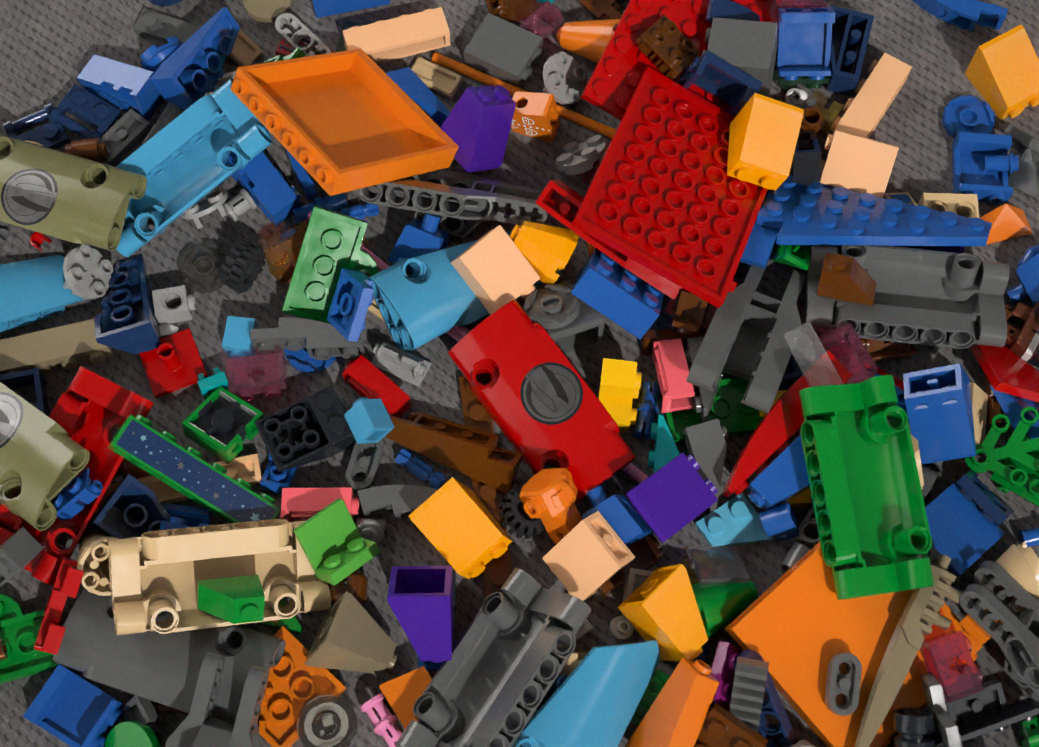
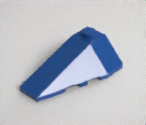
M227 7L220 9L173 52L150 78L151 82L167 101L183 110L188 109L192 104L205 96V93L215 92L218 78H222L224 75L223 65L226 56L231 55L240 30V26Z

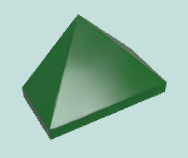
M776 244L769 260L808 270L810 267V245Z

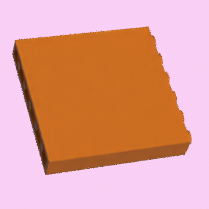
M819 541L729 624L725 630L743 651L753 650L759 653L765 662H769L768 671L775 688L827 747H855L875 677L913 590L837 600L832 568L828 567L823 559ZM946 604L940 607L938 613L951 620L948 630L945 631L932 624L931 628L933 630L931 634L924 636L923 644L920 650H918L890 710L869 747H886L893 740L892 734L895 732L893 728V710L928 706L921 674L931 672L941 685L946 687L956 679L957 675L955 673L962 666L970 665L978 657L976 653L983 646H980L965 633L964 628L959 624V618ZM837 653H851L855 655L862 666L859 703L856 710L847 716L833 714L825 704L828 663ZM841 663L839 671L844 674L847 666L845 663ZM838 694L836 696V703L841 705L844 698L842 694Z

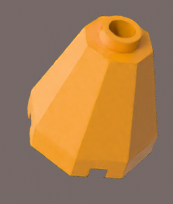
M524 221L521 226L517 224L514 226L509 237L539 275V280L546 285L554 284L560 276L557 274V271L564 269L578 243L579 235L570 229Z

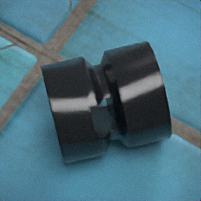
M898 708L893 710V728L898 732L894 736V747H935V739L930 736V733L935 731L933 711L923 708Z

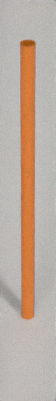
M437 52L432 56V62L485 85H500L507 89L511 96L517 91L528 92ZM556 104L559 117L610 139L613 138L616 129Z

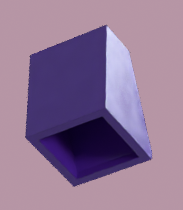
M500 85L467 87L440 127L459 146L454 158L467 173L497 169L502 165L516 103L509 96L508 90Z
M683 452L625 493L661 543L665 542L718 501L715 496L718 490L709 478L702 479L697 472L701 467L691 454L686 457Z
M392 566L387 596L388 604L420 660L434 663L452 661L454 635L452 566Z

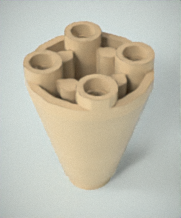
M92 533L86 535L79 544L77 569L84 571L81 584L89 592L98 596H111L108 540L119 538Z

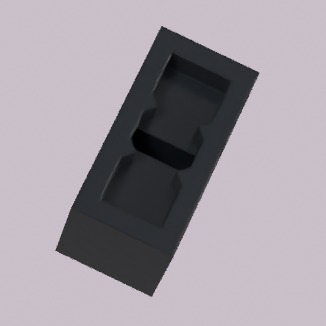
M815 130L799 131L790 168L793 183L809 185L813 182L821 181V149Z

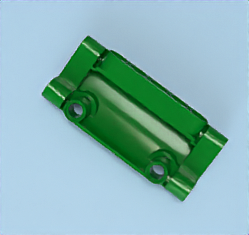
M893 375L876 376L861 383L815 386L800 390L799 394L804 422L800 431L822 555L826 565L832 568L837 600L935 586L930 559L926 555L932 546V537L918 475L908 416L903 408L897 406L898 398Z

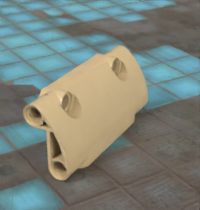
M270 519L150 531L143 533L142 537L108 540L110 586L116 635L146 631L167 634L289 619L299 613L330 610L331 594L329 586L325 581L316 577L294 533V529L305 521L289 522L284 519ZM248 575L259 576L265 595L263 621L232 624L197 608V580ZM286 596L290 597V601L286 606L278 607L280 599ZM162 611L170 612V616L166 620H155L158 613Z

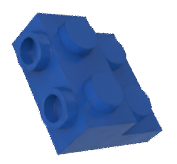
M342 268L326 320L345 339L358 342L360 333L365 328V317L368 307L373 302V281L362 271Z

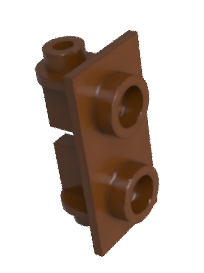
M863 338L857 339L858 348H855L862 361L870 363L892 357L904 359L908 355L918 354V351L909 343Z

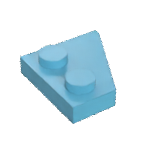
M743 492L695 523V526L711 548L725 547L726 545H744L760 541L769 542L774 539L766 534L759 514Z

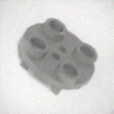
M565 52L552 55L544 64L543 80L545 87H543L541 93L554 94L555 101L562 105L578 102L584 90V80L587 78L585 68L579 66L578 62Z
M218 186L181 215L180 218L192 219L196 227L200 229L203 227L199 220L200 217L216 209L222 217L226 216L227 214L222 206L228 198L226 189Z
M87 244L75 247L64 258L63 272L66 281L63 288H70L73 295H77L85 300L101 298L109 288L108 283L113 272V265L98 250Z

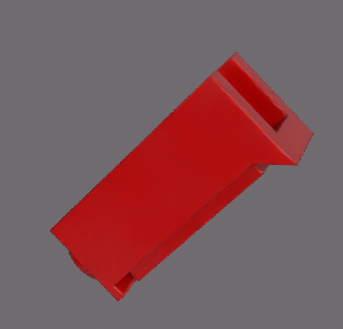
M362 354L356 360L352 359L344 367L342 373L344 382L346 384L349 383V386L362 398L381 399L389 415L400 418L412 406L408 402L410 396Z

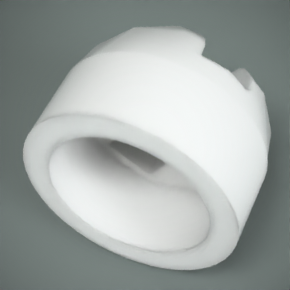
M791 88L785 96V102L792 105L800 103L803 105L805 100L808 99L807 92L801 88Z

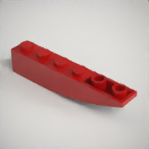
M559 179L549 181L535 202L538 206L612 260L673 300L676 299L683 289L682 287L572 226V221L584 197Z
M829 350L777 400L769 413L763 417L734 465L723 491L726 497L733 492L738 496L750 484L746 479L752 473H755L757 476L770 465L767 459L773 453L779 456L790 445L787 441L794 433L797 436L801 435L800 431L804 422L799 394L800 390L815 386L848 384L847 381L853 374Z

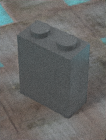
M488 13L464 50V64L519 88L522 82L527 83L532 74L531 68L534 63L539 64L545 52L542 49L543 38Z

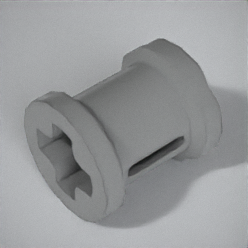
M244 188L240 190L238 195L222 204L225 212L234 223L238 221L240 215L249 209L254 210L257 208L252 197Z

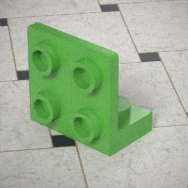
M342 499L335 500L294 529V533L316 577L334 586L380 553L376 542L361 537Z

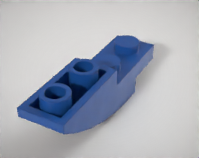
M912 0L922 9L942 21L971 32L976 24L1000 30L1008 8L977 0Z

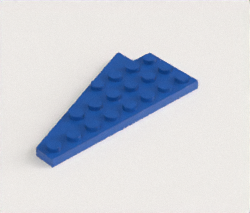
M791 175L788 176L776 191L770 189L756 221L758 225L780 230L776 244L986 246L992 225L991 222H986L980 218L964 217L950 211L933 210L924 205H911L897 199L876 197L871 193L850 191L844 187H832L820 182L801 185L793 183Z

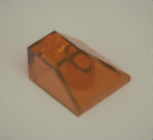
M309 219L267 236L263 250L269 271L281 283L288 282L292 278Z

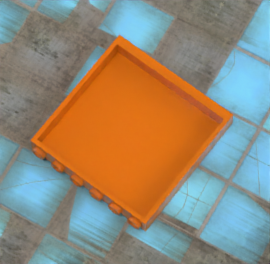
M362 49L238 67L230 89L330 196L448 168L459 148Z

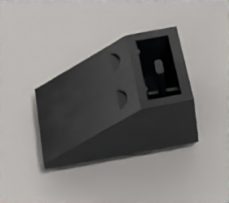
M332 385L254 422L278 472L332 457L354 446L356 443V439L344 416L346 411Z

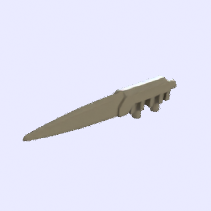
M940 554L935 566L931 565L935 586L913 589L875 677L855 747L870 746L890 710L918 650H920L923 644L924 636L931 634L933 630L931 628L932 624L945 631L948 630L951 624V620L939 614L938 611L940 607L944 606L945 597L960 603V596L963 592L950 586L955 581L956 576L946 571L951 561V558L946 555Z

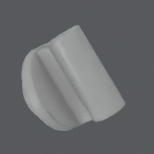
M357 518L356 527L361 537L379 543L384 537L386 519Z

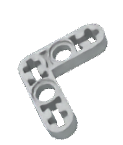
M284 13L276 19L275 28L281 38L294 50L297 47L301 48L306 54L304 57L315 56L313 53L315 50L320 55L332 53L294 15ZM286 23L288 25H292L295 33L292 34V32L288 28H284L283 26ZM303 37L311 39L307 47L298 46L299 40Z

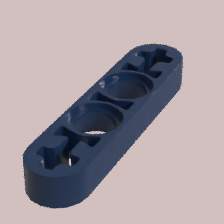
M753 650L742 651L739 657L764 661L762 656ZM738 658L736 659L733 665L734 672L736 670ZM768 671L765 686L767 698H763L759 731L761 736L768 740L766 747H790L798 741ZM764 714L774 715L778 719L779 724L769 723Z

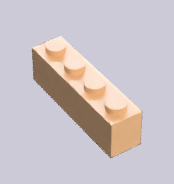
M442 7L430 8L423 12L410 15L404 14L397 18L385 21L379 20L372 24L353 26L342 30L346 51L362 49L376 64L450 46V31Z
M884 53L879 61L874 60L867 72L870 76L867 80L862 78L855 90L858 93L855 99L852 97L848 99L843 108L845 114L842 118L837 116L830 130L834 133V130L837 129L869 138L907 80L912 67L887 53Z

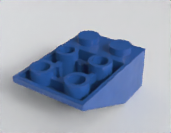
M958 363L903 374L904 397L911 435L918 440L922 464L976 456L970 378L962 365Z

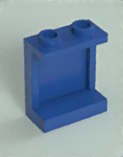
M832 7L779 8L776 72L778 76H782V79L797 80L798 76H808L811 80H822L824 76H831L832 23H835L836 14Z
M958 132L952 143L953 194H977L978 201H985L994 206L1007 203L1013 194V187H1008V171L985 172V155H1007L1012 146V135Z
M59 664L23 717L71 747H103L106 742L105 734L110 727H115L120 722L124 714L121 709L125 705Z

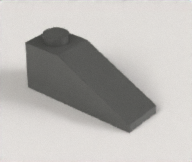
M719 418L686 427L682 430L688 454H691L701 467L697 472L703 480L709 478L718 490L715 494L717 499L727 448L726 441L729 440L727 429L724 424L720 425ZM717 502L706 509V512L716 510Z

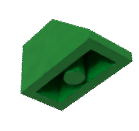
M258 575L197 580L198 609L232 624L263 621L265 595Z

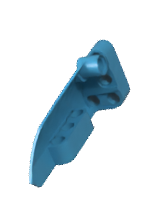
M478 240L413 258L400 259L394 265L369 277L373 281L372 288L374 289L373 297L394 342L400 349L414 350L457 326L470 324L489 314L451 264L455 258ZM408 264L413 270L411 277H408L405 272ZM563 269L557 271L559 275L563 273ZM538 280L533 285L537 287L544 283Z
M54 255L0 265V333L51 318V314L64 312L66 305L85 300L77 295H73L70 288H63L66 281L63 272L64 256Z
M657 640L593 647L559 688L530 718L512 747H618L661 659Z

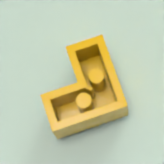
M603 358L598 399L617 423L619 432L628 433L630 425H635L637 408H632L633 398L638 399L642 372H636L637 362Z

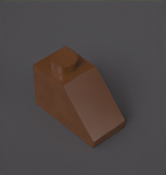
M826 252L817 295L873 306L877 283L853 257Z

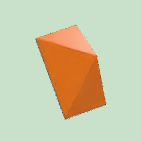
M1007 203L980 217V219L992 223L986 245L1032 234L1024 211Z

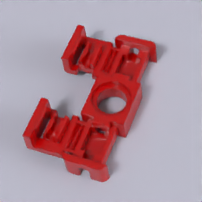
M66 557L61 558L54 585L52 586L43 619L34 642V650L58 655L66 627L59 626L58 623L67 596L76 598L84 571L73 568V566L77 567V560Z

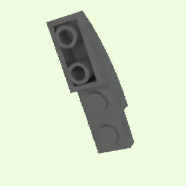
M279 317V328L250 329V340L254 349L261 352H272L275 349L283 348L290 351H300L303 348H307L310 358L317 360H328L331 357L340 356L345 359H355L361 354L365 356V347L362 339L359 338L358 342L348 341L331 324L320 321Z

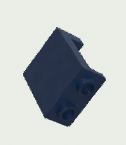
M706 51L700 58L696 56L690 67H686L679 78V81L682 82L681 86L688 89L694 84L729 104L726 112L734 117L737 116L754 93L758 94L762 85L761 81L709 51Z

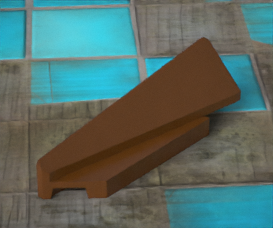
M422 412L410 413L409 419L389 415L395 428L385 436L386 438L506 494L512 489L523 459V453L497 448L498 435Z

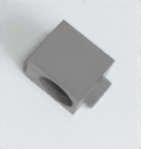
M185 285L152 291L154 313L160 325L193 320L192 310L197 309L194 294H189ZM181 302L178 307L170 308L172 304Z

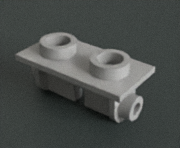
M384 341L381 344L377 343L373 349L375 356L371 363L375 367L417 387H420L432 363Z

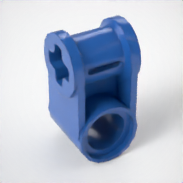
M786 502L759 513L766 534L778 540V542L792 539L799 535V527H797L792 505Z

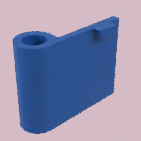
M954 482L927 505L925 510L932 537V547L940 554L951 558L948 568L959 577L995 544L1005 532L995 522L991 523L980 512L981 508L973 500L969 501L959 490L960 486Z

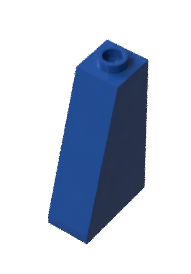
M801 435L757 476L746 489L750 493L748 497L756 506L760 508L763 506L768 510L810 488Z

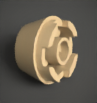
M1026 542L1016 546L1012 544L995 562L1001 565L1034 598H1039V558L1031 546H1027Z

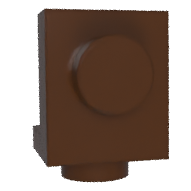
M683 289L671 326L677 327V331L683 334L693 335V332L699 333L708 302Z

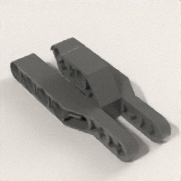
M444 169L413 176L414 180L402 178L373 185L379 189L378 193L371 192L368 187L358 189V194L364 202L416 211L414 219L422 221L424 213L440 215L442 218L437 228L448 232L450 236L462 238L466 237L483 220L522 225L524 221L544 224L548 216V212L535 203L543 192L541 189L501 183L479 175ZM430 179H438L441 184L431 183ZM463 183L468 189L456 187V184ZM395 192L404 193L406 197H398ZM511 193H516V196H511ZM421 196L433 198V201H424ZM448 201L460 203V206L449 204ZM533 216H539L537 220L532 219ZM448 217L458 218L461 224H451Z
M751 265L744 283L736 287L734 292L729 291L724 303L717 308L691 366L686 382L714 392L723 371L749 382L741 401L742 404L768 414L802 328L796 301L807 273L794 269L782 301L756 292L765 269Z
M984 561L974 573L976 584L968 585L960 596V605L999 644L1005 655L1004 671L1032 699L1039 702V600L1028 593L1001 565L994 561ZM992 574V575L994 576V578H993V577L987 578V577H985V575ZM1013 595V596H1015L1017 599H1014V598H1013V599L1010 600V599H1008L1006 596L1011 597V596ZM976 597L980 599V601L976 600L975 602L971 600V598L974 599ZM1000 619L1003 623L999 622L996 624L993 620L998 621Z
M208 652L200 668L190 713L167 739L165 747H262L257 722L268 682L269 669L257 665L251 666L246 677L235 724L212 717L224 669L225 656Z

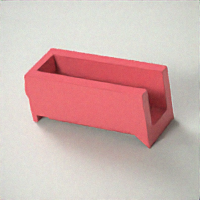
M681 338L663 339L653 342L652 360H654L663 399L662 413L693 409L691 397L695 396L693 384L686 382L689 368Z
M352 487L282 488L280 519L288 520L289 522L305 521L335 500L342 499L354 521V515H359V497H354Z

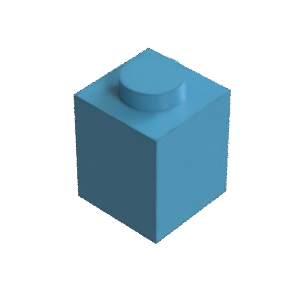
M227 317L222 348L230 359L235 361H245V358L254 359L255 349L250 340V329H259L255 319Z
M360 398L344 414L357 444L378 443L395 428L381 399Z

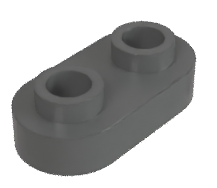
M356 441L345 475L347 484L350 488L352 487V490L357 492L358 490L373 486L383 456V447L380 441L378 443L357 444ZM367 448L374 449V453L371 456L364 454ZM364 474L366 479L363 482H357V475Z
M837 653L828 663L825 704L828 710L836 715L847 716L852 714L859 703L862 666L859 659L851 653ZM841 663H845L847 666L844 674L839 671ZM838 694H842L844 698L841 705L836 703V696Z

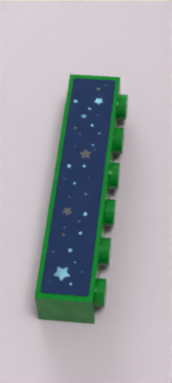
M130 415L127 417L107 447L228 523L275 519L281 510L274 505L276 501L264 493H261L260 496L250 490L252 486L240 478L234 480L227 476V470L215 462H212L210 465L201 459L203 455L189 446L184 449L176 444V437L166 431L157 432L151 428L152 423L143 416L136 415V417Z

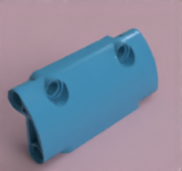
M233 78L229 79L211 95H205L192 104L116 166L119 169L144 175L147 179V188L143 197L140 199L130 198L121 239L116 248L123 256L130 257L156 235L163 233L167 226L238 170L245 168L249 161L273 143L269 130L230 90ZM231 151L237 155L238 161L235 166L229 161L228 156ZM149 217L155 222L154 230H151L147 224Z

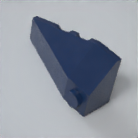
M140 255L116 262L108 283L110 290L107 297H103L101 302L103 306L101 314H97L94 320L96 341L99 344L134 355L158 348L162 344L160 328L154 313L153 297L144 257Z
M128 474L104 501L89 524L107 536L119 539L142 537L141 535L146 532L158 531L161 521L169 522L171 515L162 506L154 491Z

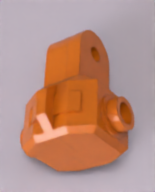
M567 468L543 469L522 487L520 498L524 504L525 512L530 518L541 519L554 543H559L582 521L574 504L578 490Z

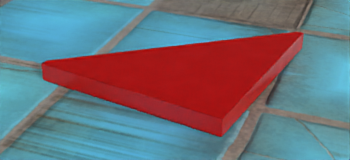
M976 344L970 346L972 353L994 390L1039 403L1038 370L1005 345L1004 347Z

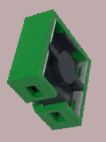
M219 386L182 422L184 435L229 464L243 449L242 443L246 439L251 441L259 433L254 422L264 418V413Z

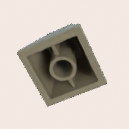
M346 591L324 615L304 664L309 667L380 674L385 669L390 671L393 668L398 654L394 653L396 644L354 596Z

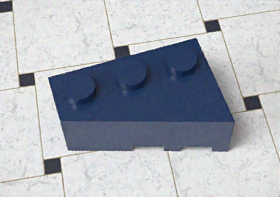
M823 4V7H832L836 12L835 23H832L831 76H825L827 90L853 96L859 81L874 15Z

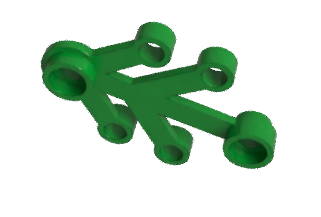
M1025 407L1021 411L1020 421L1007 444L995 449L993 448L1000 434L1008 430L1010 420L1003 414L994 416L991 423L992 428L982 444L975 445L976 455L983 454L986 460L984 462H977L975 456L965 457L969 469L976 473H985L990 470L1009 480L1010 484L1014 487H1022L1026 484L1028 479L1026 471L1020 468L1012 470L998 460L1010 458L1039 474V460L1027 454L1039 450V437L1022 442L1029 428L1038 421L1039 413L1037 409ZM1031 412L1035 415V419L1026 420L1024 414ZM1000 419L1004 420L1006 426L998 428L995 422ZM1019 473L1023 475L1024 480L1022 482H1015L1013 475Z

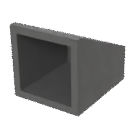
M713 17L712 28H707L705 44H708L707 51L761 81L762 85L758 94L769 97L777 56V23Z
M576 277L562 278L556 284L573 288ZM546 285L537 286L534 290H543ZM580 299L579 315L572 323L554 330L545 329L564 355L602 343L603 317L600 312Z

